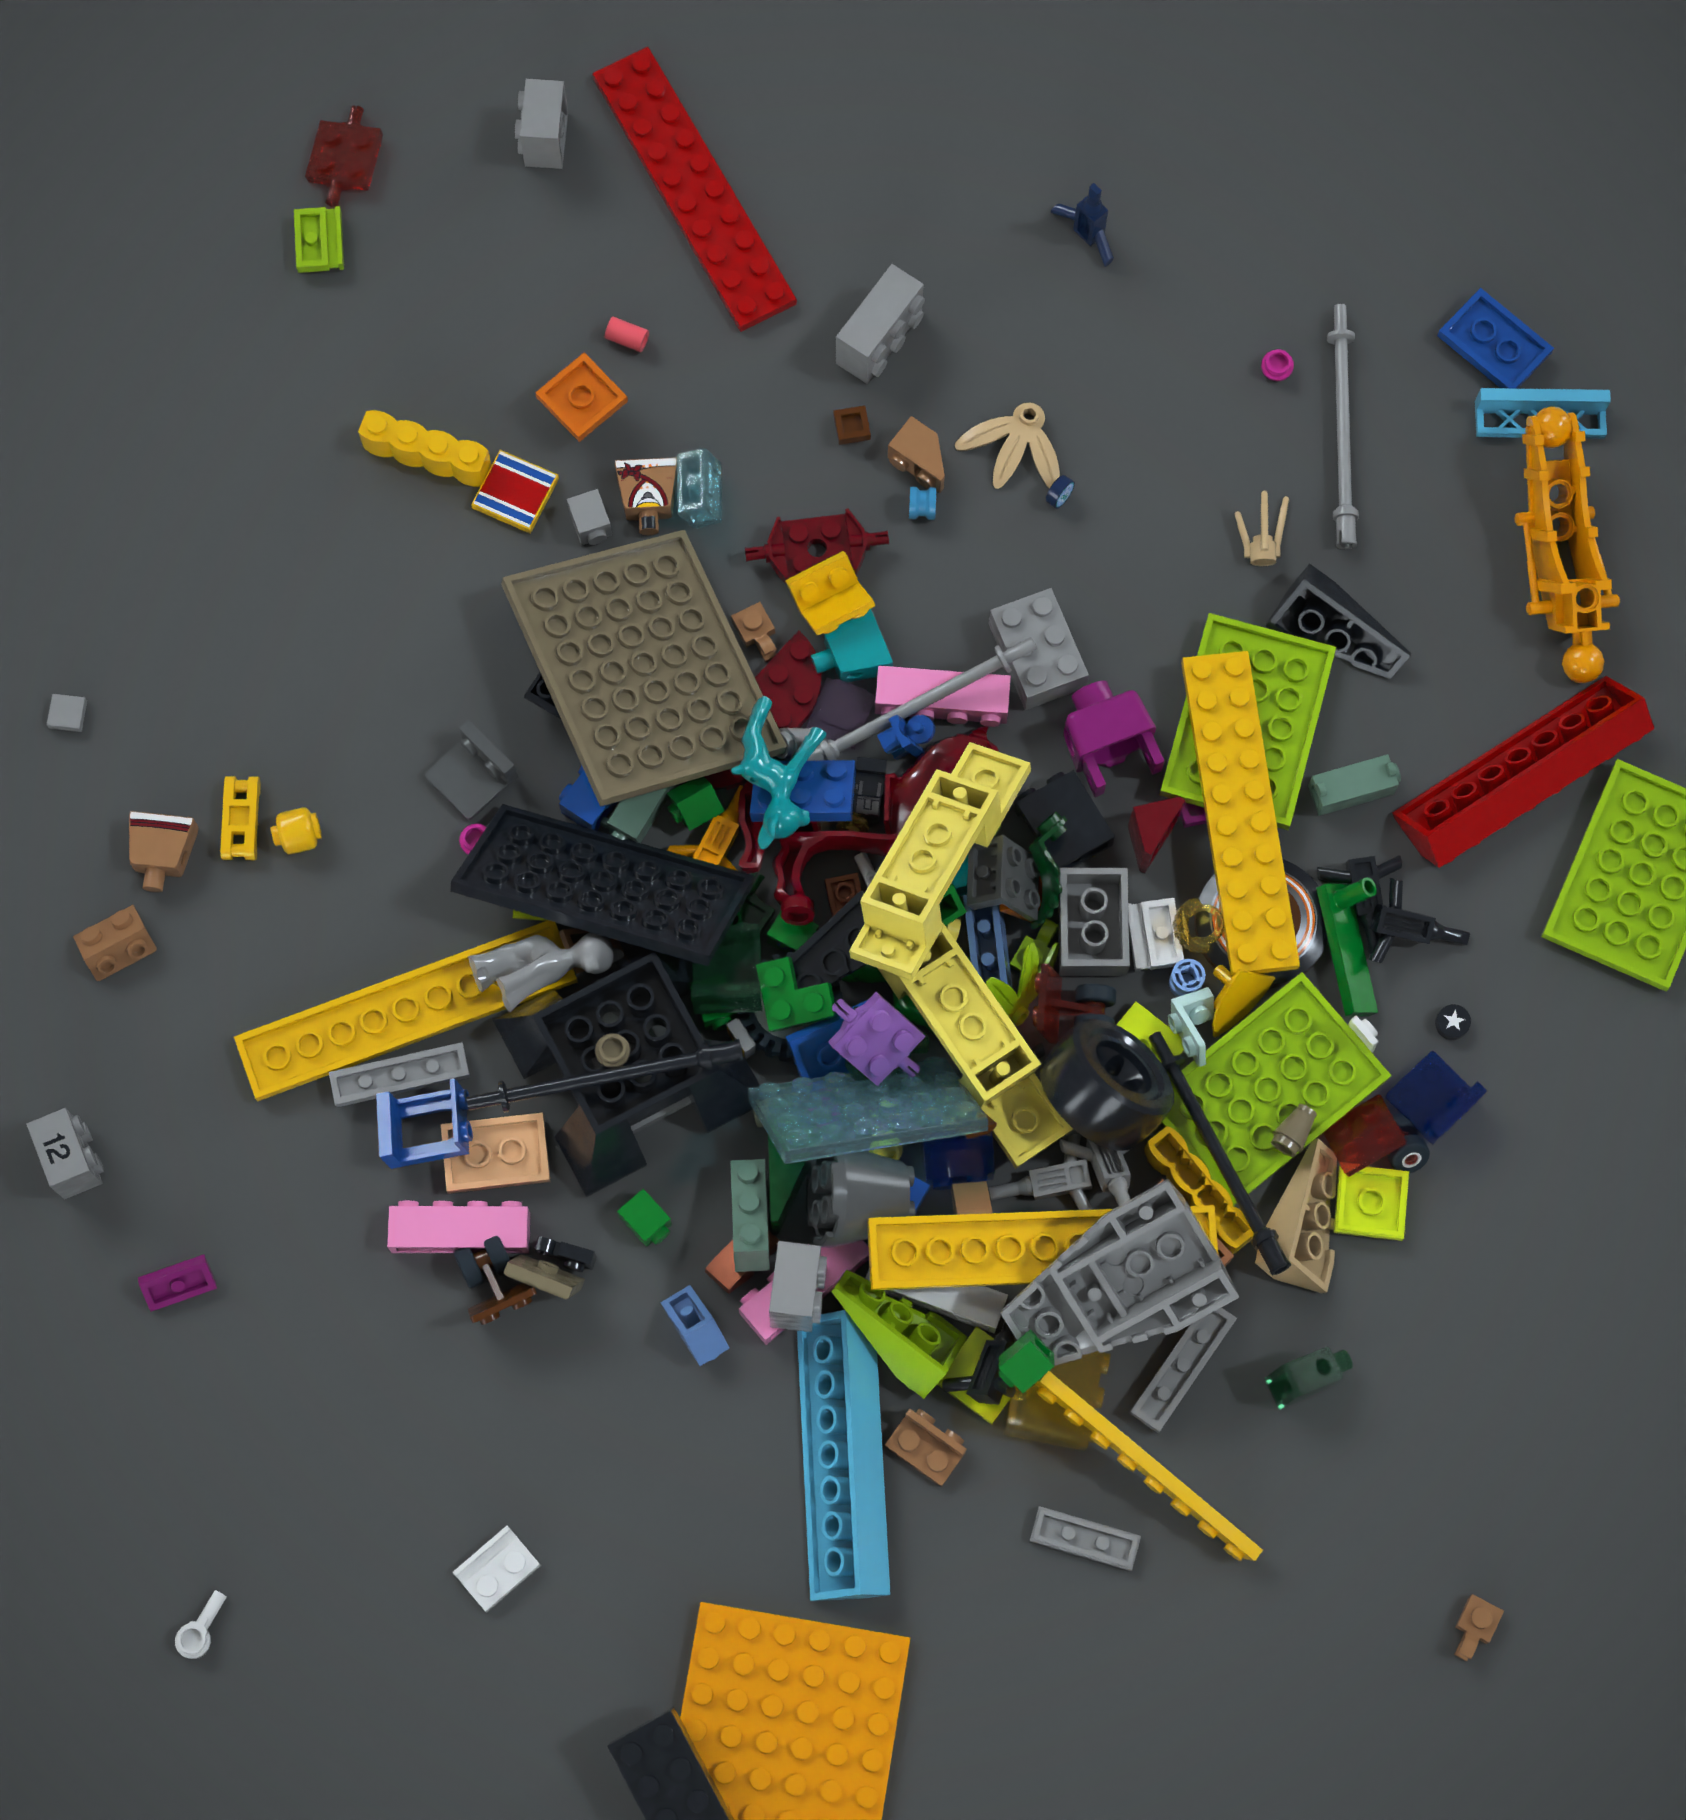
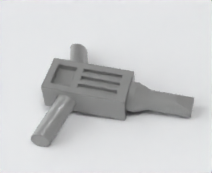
M1081 1134L1071 1135L1067 1141L1080 1145ZM1066 1153L1063 1164L1029 1170L1030 1176H1025L1017 1182L989 1187L991 1201L1017 1195L1034 1196L1036 1201L1070 1194L1079 1210H1094L1083 1192L1092 1189L1087 1160L1077 1161V1157Z
M1060 1139V1149L1063 1153L1091 1162L1102 1192H1110L1115 1197L1118 1206L1131 1200L1128 1194L1131 1173L1123 1156L1129 1150L1117 1151L1107 1149L1087 1139L1086 1147Z

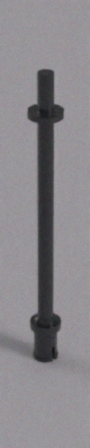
M1161 1032L1153 1033L1149 1036V1040L1161 1060V1064L1169 1075L1254 1233L1253 1240L1251 1241L1252 1246L1255 1250L1259 1249L1272 1276L1284 1272L1291 1266V1263L1287 1260L1277 1241L1279 1236L1276 1230H1271V1228L1266 1227L1184 1077L1180 1069L1185 1063L1183 1055L1173 1056Z
M739 1039L709 1045L706 1042L701 1043V1047L692 1053L507 1089L503 1081H499V1091L468 1096L466 1099L469 1111L501 1104L505 1113L509 1112L510 1102L693 1066H700L709 1071L713 1070V1066L744 1060Z

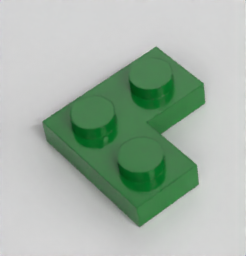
M790 957L756 964L770 1032L838 1017L837 1013L832 1010L835 1001L831 983L826 982L798 989L793 962Z

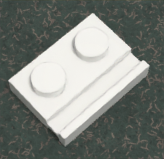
M1175 899L1144 901L1138 904L1128 903L1129 937L1135 972L1143 969L1153 970L1174 967L1176 963L1183 960L1184 955Z
M507 1525L454 1570L453 1573L484 1611L488 1612L541 1565Z

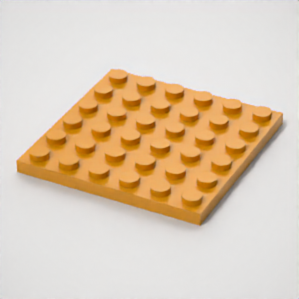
M700 1602L680 1719L734 1820H882L911 1637Z

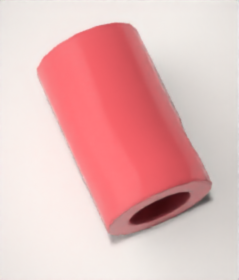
M613 316L607 325L604 337L607 340L641 353L648 341L649 330Z

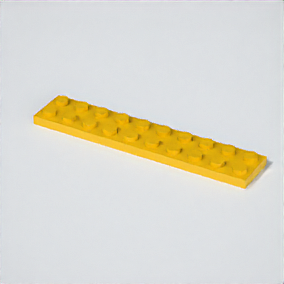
M1248 651L1183 657L1181 661L1231 977L1234 976L1238 969L1255 973L1297 970L1300 967L1249 653Z
M547 920L234 1036L257 1102L328 1076V1072L355 1066L505 1010L506 1007L502 1001V993L497 985V981L483 992H480L475 982L468 956L487 953L503 945L517 943L534 935L547 937L560 949H565L556 923ZM573 968L559 981L532 993L519 1004L552 989L556 991L578 983Z
M1215 1205L1189 1206L1218 1253ZM1113 1209L868 1218L867 1232L871 1290L1030 1284L1104 1214Z

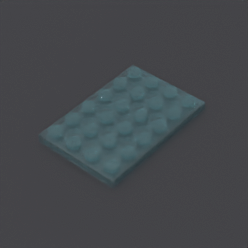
M928 1057L924 1061L915 1062L920 1066V1070L916 1073L912 1069L915 1073L914 1077H909L900 1067H897L878 1086L862 1072L855 1071L849 1073L831 1072L824 1077L811 1079L799 1077L792 1082L779 1084L769 1082L763 1083L759 1087L748 1088L749 1102L785 1164L988 1131L987 1116L968 1089L959 1082V1076L945 1057Z

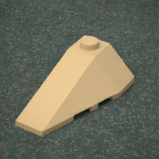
M1315 1139L1310 1143L1266 1225L1271 1230H1276L1279 1236L1277 1241L1291 1266L1284 1272L1272 1276L1259 1249L1257 1250L1255 1264L1275 1280L1319 1293H1327L1335 1258V1250L1329 1249L1330 1230H1334L1335 1218H1331L1330 1199L1336 1196L1337 1155L1319 1139Z

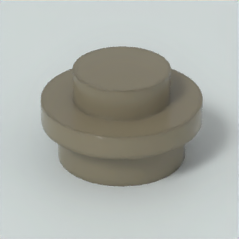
M613 1033L607 1034L598 1040L595 1047V1055L598 1062L604 1067H621L630 1056V1046L623 1036Z

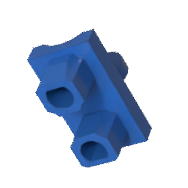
M895 715L888 719L892 727L877 736L884 751L887 754L891 753L896 760L909 753L918 758L925 752L924 748L918 744L928 743L933 738L935 725L925 715L913 716L908 722L899 715Z

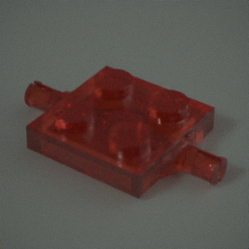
M355 105L351 106L347 122L338 123L320 120L305 177L308 182L323 184L329 187L325 203L330 207L339 206L343 190L359 189L368 191L383 133L380 128L360 125L364 109L360 106H357V108Z

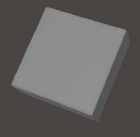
M52 694L47 720L48 728L82 732L87 706L86 698Z

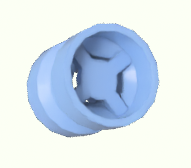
M1183 959L1176 963L1169 978L1170 990L1176 997L1202 989L1206 974L1201 963L1194 959Z

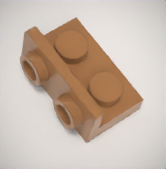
M909 1408L884 1447L942 1487L966 1453L967 1449L962 1446L964 1440L949 1429L944 1433L933 1424L936 1420L925 1411L918 1409L917 1412H914Z

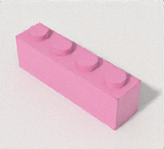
M878 666L875 714H881L882 716L964 672ZM988 674L909 717L925 715L932 721L934 718L947 719L952 724H965L967 721H975L987 727H996L1000 723L1006 724L1011 676Z
M405 1200L399 1201L398 1206H389L387 1247L391 1253H454L455 1250L460 1248H470L472 1253H476L485 1249V1240L498 1236L507 1253L529 1254L530 1211L528 1206H522V1202L504 1201L502 1206H488V1202L469 1201L467 1206H453L451 1201H434L433 1206H419L417 1201Z
M863 1240L832 1248L821 1247V1256L827 1257L825 1288L817 1289L818 1292H823L822 1299L833 1290L846 1270L854 1273L869 1260V1249ZM774 1272L767 1278L770 1283L763 1289L758 1291L757 1288H754L740 1300L743 1305L739 1308L740 1315L765 1345L785 1330L770 1327L769 1307Z

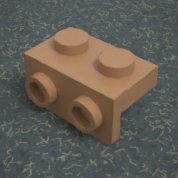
M134 905L116 912L107 919L73 936L86 965L97 981L103 980L157 950Z

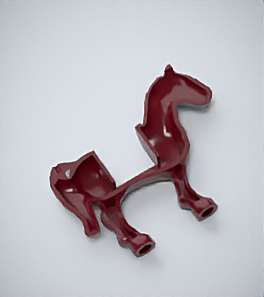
M979 727L969 735L956 734L929 746L917 758L914 765L909 767L901 777H897L895 773L885 774L884 824L886 834L857 831H821V821H810L808 825L799 827L791 836L779 839L781 850L774 857L772 867L777 877L774 898L781 905L782 919L794 926L807 925L814 919V901L804 894L800 883L804 867L814 854L827 850H856L886 857L936 769L951 774L969 742L999 752L997 746L987 739L988 727ZM746 782L741 789L738 802L739 823L746 844L744 854L739 860V866L748 874L760 871L766 848L764 850L760 849L757 841L763 822H751L750 807L753 784L750 782Z

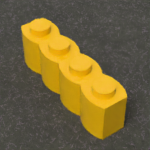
M366 411L358 430L362 445L369 453L379 457H394L398 462L406 466L424 467L427 471L437 476H454L459 482L468 486L481 487L492 465L489 451L475 441H458L451 434L444 431H427L416 422L408 420L396 421L391 415L382 411Z
M1166 1126L1148 1140L1144 1149L1147 1160L1155 1170L1166 1175V1178L1183 1195L1189 1206L1215 1205L1217 1238L1232 1254H1235L1252 1240L1254 1233L1242 1211L1233 1206L1232 1199L1227 1190L1218 1182L1211 1180L1206 1165L1197 1156L1189 1153L1185 1140L1176 1130Z

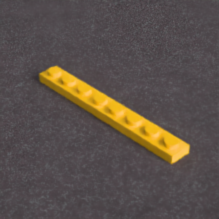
M1048 1371L1035 1383L1039 1387L1036 1393L1051 1405L1057 1402L1066 1410L1063 1415L1077 1427L1083 1424L1093 1432L1090 1438L1096 1444L1106 1450L1108 1447H1111L1119 1454L1117 1461L1132 1472L1136 1469L1146 1477L1143 1482L1150 1489L1158 1494L1164 1492L1173 1499L1170 1505L1186 1517L1191 1514L1199 1521L1197 1527L1204 1534L1212 1539L1217 1536L1226 1543L1223 1549L1238 1561L1242 1559L1256 1561L1263 1551L1262 1548L1055 1375Z

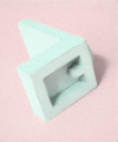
M1209 987L1171 999V1014L1168 1015V1023L1172 1032L1179 1034L1186 1055L1193 1057L1198 1067L1206 1065V1045L1194 1025L1203 1024L1214 1018V995Z

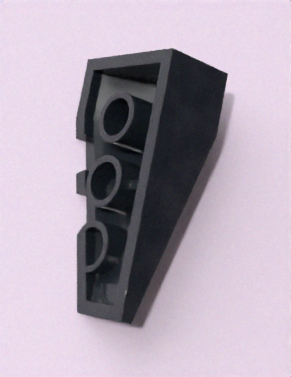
M1310 563L1290 586L1265 625L1271 630L1335 646L1334 657L1351 662L1354 667L1389 679L1393 677L1411 656V652L1346 591Z

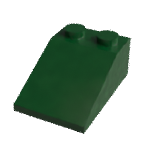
M809 1117L768 1118L772 1234H779L811 1166L812 1151L817 1144V1127H810Z

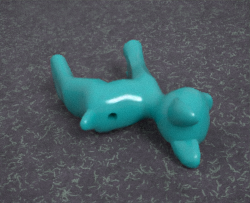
M766 696L759 698L752 708L741 740L745 749L743 760L740 765L731 769L732 774L741 775L748 782L767 790L771 794L772 799L764 813L763 825L757 840L760 849L763 850L774 839H784L791 836L799 827L809 824V811L799 808L789 798L797 783L803 765L827 736V733L821 728L813 727L809 734L805 736L802 744L787 765L771 758L762 737V728L772 707L771 699Z

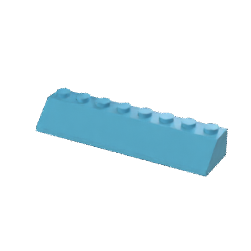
M846 1310L821 1314L820 1324L813 1323L812 1332L797 1331L810 1601L890 1595L877 1351Z

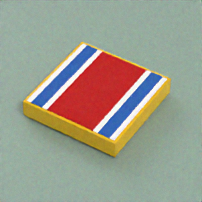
M499 450L471 504L472 509L531 534L559 480V476L533 463Z

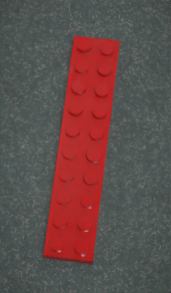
M645 47L592 73L593 80L739 331L742 332L797 305L794 293L649 47Z

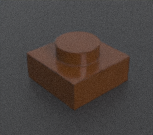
M865 405L833 410L839 445L871 440Z

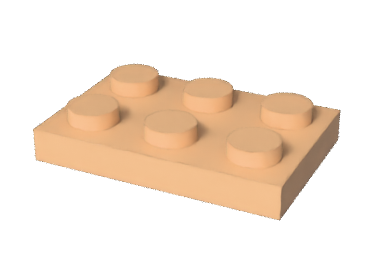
M542 1112L469 1121L473 1131V1140L469 1141V1154L444 1159L446 1191L448 1194L551 1182L544 1114ZM452 1123L441 1124L442 1141L453 1137Z

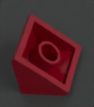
M1175 797L1133 807L1128 830L1139 871L1144 874L1178 822L1185 799Z

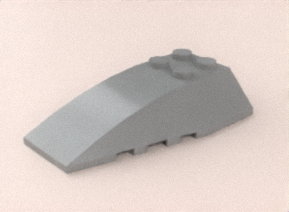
M1166 1179L1104 1214L1000 1311V1314L1017 1340L1031 1329L1054 1353L1056 1366L1081 1359L1082 1355L1096 1351L1102 1353L1113 1350L1114 1346L1132 1341L1134 1344L1146 1341L1148 1337L1165 1333L1167 1335L1178 1332L1238 1299L1239 1294L1219 1254L1185 1198L1170 1180Z

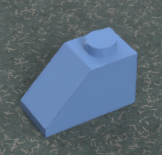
M691 1285L660 1302L699 1366L716 1359L721 1353L730 1348L714 1318Z

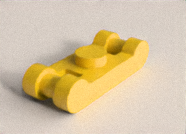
M225 776L220 847L222 860H233V857H244L245 860L257 859L260 777L249 776L248 780H237L236 776ZM237 793H247V799H236ZM234 835H245L244 844H233Z

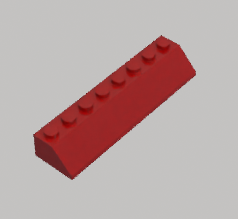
M1604 676L1392 812L1393 817L1420 855L1440 868L1452 862L1469 848L1480 844L1483 839L1497 830L1506 827L1517 817L1531 811L1548 797L1559 793L1565 786L1579 777L1585 776L1590 770L1604 761L1613 758L1618 752L1632 743L1641 740L1644 735L1654 730L1655 728L1645 698L1608 676Z

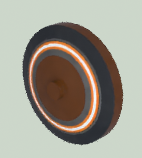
M1284 859L1283 865L1300 967L1297 970L1260 973L1276 978L1269 988L1284 986L1301 972L1306 974L1320 958L1328 940L1316 889L1319 886L1303 869ZM1214 874L1206 883L1197 902L1194 917L1195 934L1203 955L1215 969L1218 965H1223L1230 971Z

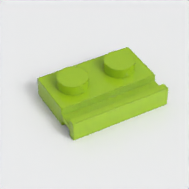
M335 206V209H326V207L294 209L296 268L298 273L330 271V268L344 270L342 212L340 206Z

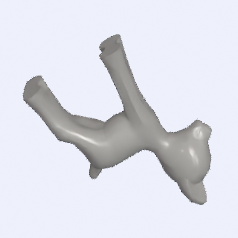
M590 932L584 935L570 949H560L547 937L534 935L517 943L503 945L487 953L469 955L468 959L480 992H483L497 981V985L502 993V1001L506 1009L511 1012L526 997L543 987L559 981L572 968L577 967L588 973L601 974L608 970L612 963L624 957V952L613 948L610 941L611 938Z

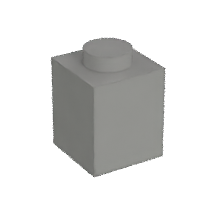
M598 489L567 499L569 513L581 546L588 543L590 545L600 544L607 537L612 536L611 524Z

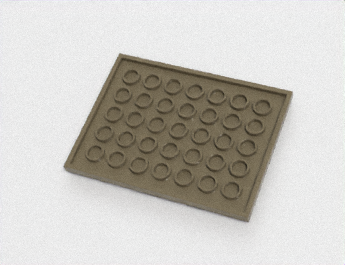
M685 530L502 578L501 585L600 807L732 769L741 764L745 752L741 740L752 708L763 694ZM769 711L762 728V737L769 750L770 757L784 754L787 745L771 711Z

